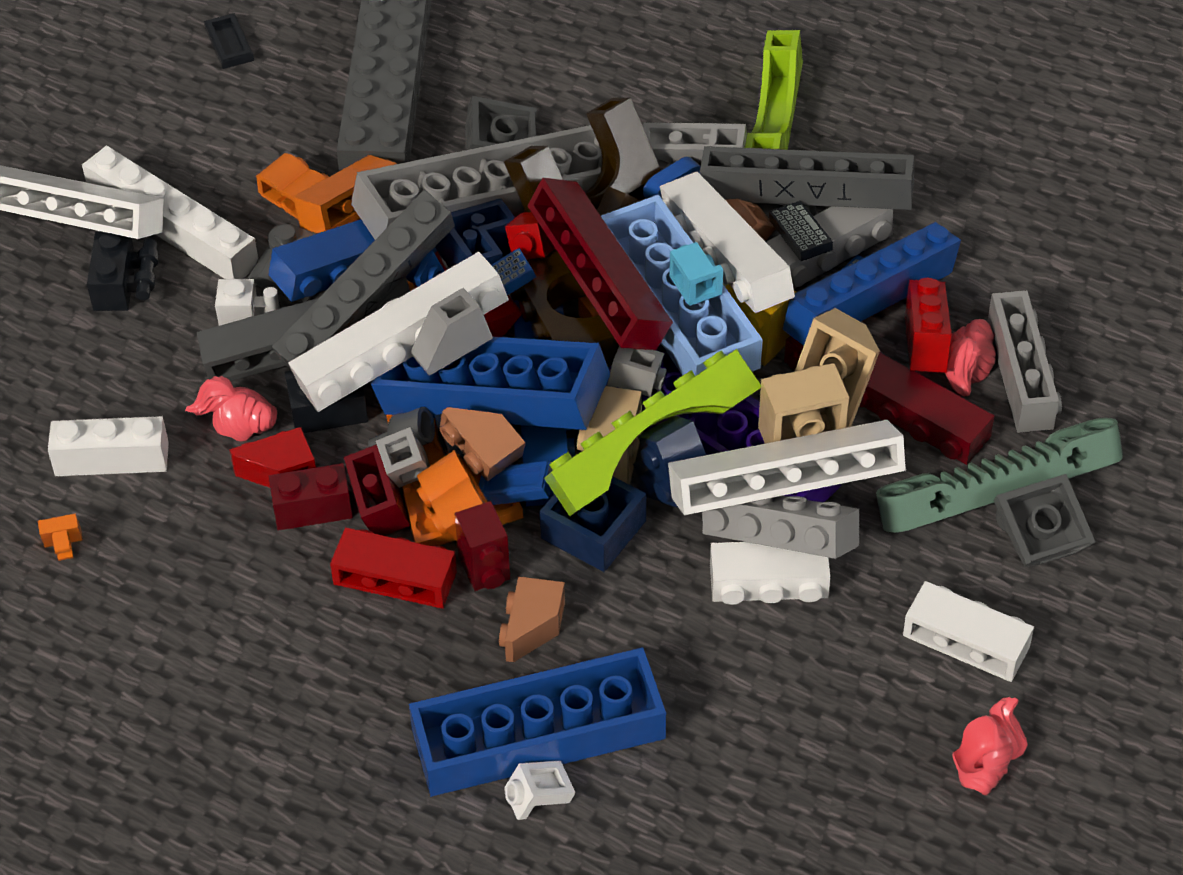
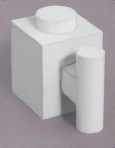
M218 279L215 309L219 326L280 309L277 289L267 287L263 291V296H257L254 279Z

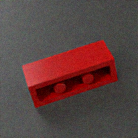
M933 278L909 280L905 324L910 370L947 373L952 333L945 282Z
M346 527L330 563L334 585L442 609L457 573L455 551L447 550L438 545L429 546L411 542L402 537L392 538L374 534L365 529L356 530Z

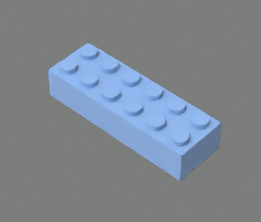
M659 194L601 215L610 231L673 321L661 341V345L682 376L691 370L695 376L707 369L703 362L721 350L727 356L737 349L752 372L761 369L763 339L723 285L721 295L689 306L670 278V251L693 242Z

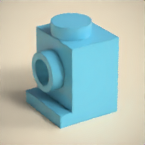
M697 242L683 245L670 251L669 276L689 306L722 294L723 268L720 264L715 266L711 255H705Z

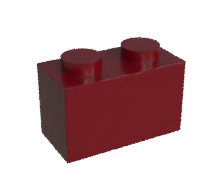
M377 444L345 456L344 460L359 513L369 531L385 536L410 526L400 490L386 474Z
M344 463L268 475L278 531L352 519Z
M489 501L456 512L455 524L458 557L474 592L484 588L494 589L502 585L504 581L510 580L508 535L492 502Z

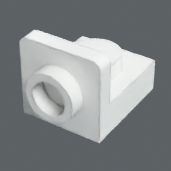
M561 761L519 763L504 789L506 800L511 805L518 820L527 819L534 806L570 803L575 795V790Z

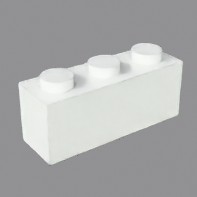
M163 416L51 421L48 453L55 476L167 472L169 442Z
M748 542L711 543L710 573L712 602L723 601L731 605L753 600H761L765 603H776L786 599L815 602L820 598H828L830 568L828 557Z
M925 581L906 614L903 636L1012 682L1030 648L1034 626L1025 623L1018 617L1008 616L991 609L982 602L972 601L955 594L944 586H936Z

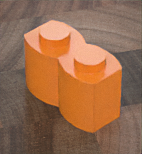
M284 153L256 175L258 192L261 196L279 208H283L296 219L298 217L293 197L329 177L324 173L310 169L302 158L288 153Z
M453 450L417 475L421 484L417 492L428 508L433 507L435 514L431 516L433 523L442 535L449 533L457 541L455 513L488 502L472 471L462 457Z

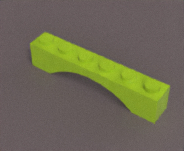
M767 30L763 50L759 109L755 126L752 132L747 134L745 148L788 150L803 64L800 30Z
M722 350L703 362L707 369L696 376L691 370L674 381L673 384L676 389L665 396L662 391H659L645 400L642 404L646 409L635 417L631 411L627 412L611 423L615 430L603 437L599 431L583 441L581 446L584 450L573 458L567 452L549 465L553 471L544 479L568 515L571 516L609 490L614 470L623 453L646 428L663 419L686 413L708 412L723 414L759 390L761 384L738 350H734L727 356Z

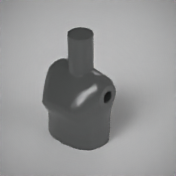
M420 407L406 413L394 414L389 420L387 432L370 438L368 446L376 445V440L409 427L413 429L415 437L422 446L429 444L433 441L435 435L433 415L425 407Z

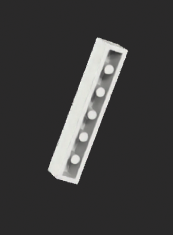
M107 145L82 164L86 183L164 198L162 233L155 235L224 279H244L251 273L258 262L254 237Z
M0 165V210L136 239L162 233L164 198Z
M698 171L660 186L662 200L692 242H697L705 255H711L715 266L719 264L722 266L723 284L730 285L733 288L736 297L741 303L745 302L757 313L795 297L791 271L787 263Z
M477 252L291 360L288 364L300 388L318 412L413 357L411 349L432 305L463 287L481 307L483 315L508 301V296L498 272L480 252Z
M888 420L668 463L671 496L684 515L906 471L903 434Z

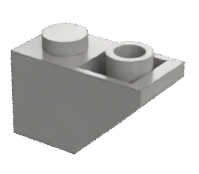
M464 287L431 306L411 349L413 357L429 376L493 339L481 307Z

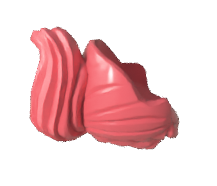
M974 319L951 335L947 373L945 374L953 390L961 396H969L971 384L983 381L995 364L994 334L986 320Z
M214 376L211 379H207L200 387L195 402L187 406L185 410L194 413L196 416L213 412L212 423L216 432L220 435L231 437L236 441H247L254 433L261 434L272 429L277 420V408L270 404L261 394L246 387H233L231 381L223 376Z
M1002 698L991 707L989 716L978 717L966 726L963 732L962 743L959 749L952 754L958 770L959 780L963 787L976 790L984 796L988 795L992 788H996L999 783L998 781L1008 773L1010 760H1015L1024 754L1028 746L1027 738L1019 721L1013 714V710L1019 702L1017 698Z

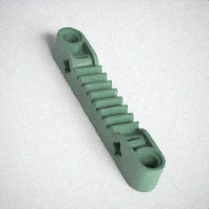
M1097 418L1057 430L1049 435L1045 443L1037 441L1034 450L1025 445L1022 446L1021 454L1012 449L1009 450L1008 458L1000 454L995 455L994 463L986 458L982 459L981 467L971 462L968 463L967 472L956 467L953 476L943 471L939 479L935 475L925 473L885 485L876 492L882 528L887 532L894 533L908 531L994 503L995 497L1002 493L1063 474H1067L1069 479L1115 464L1123 459L1118 421L1113 418Z

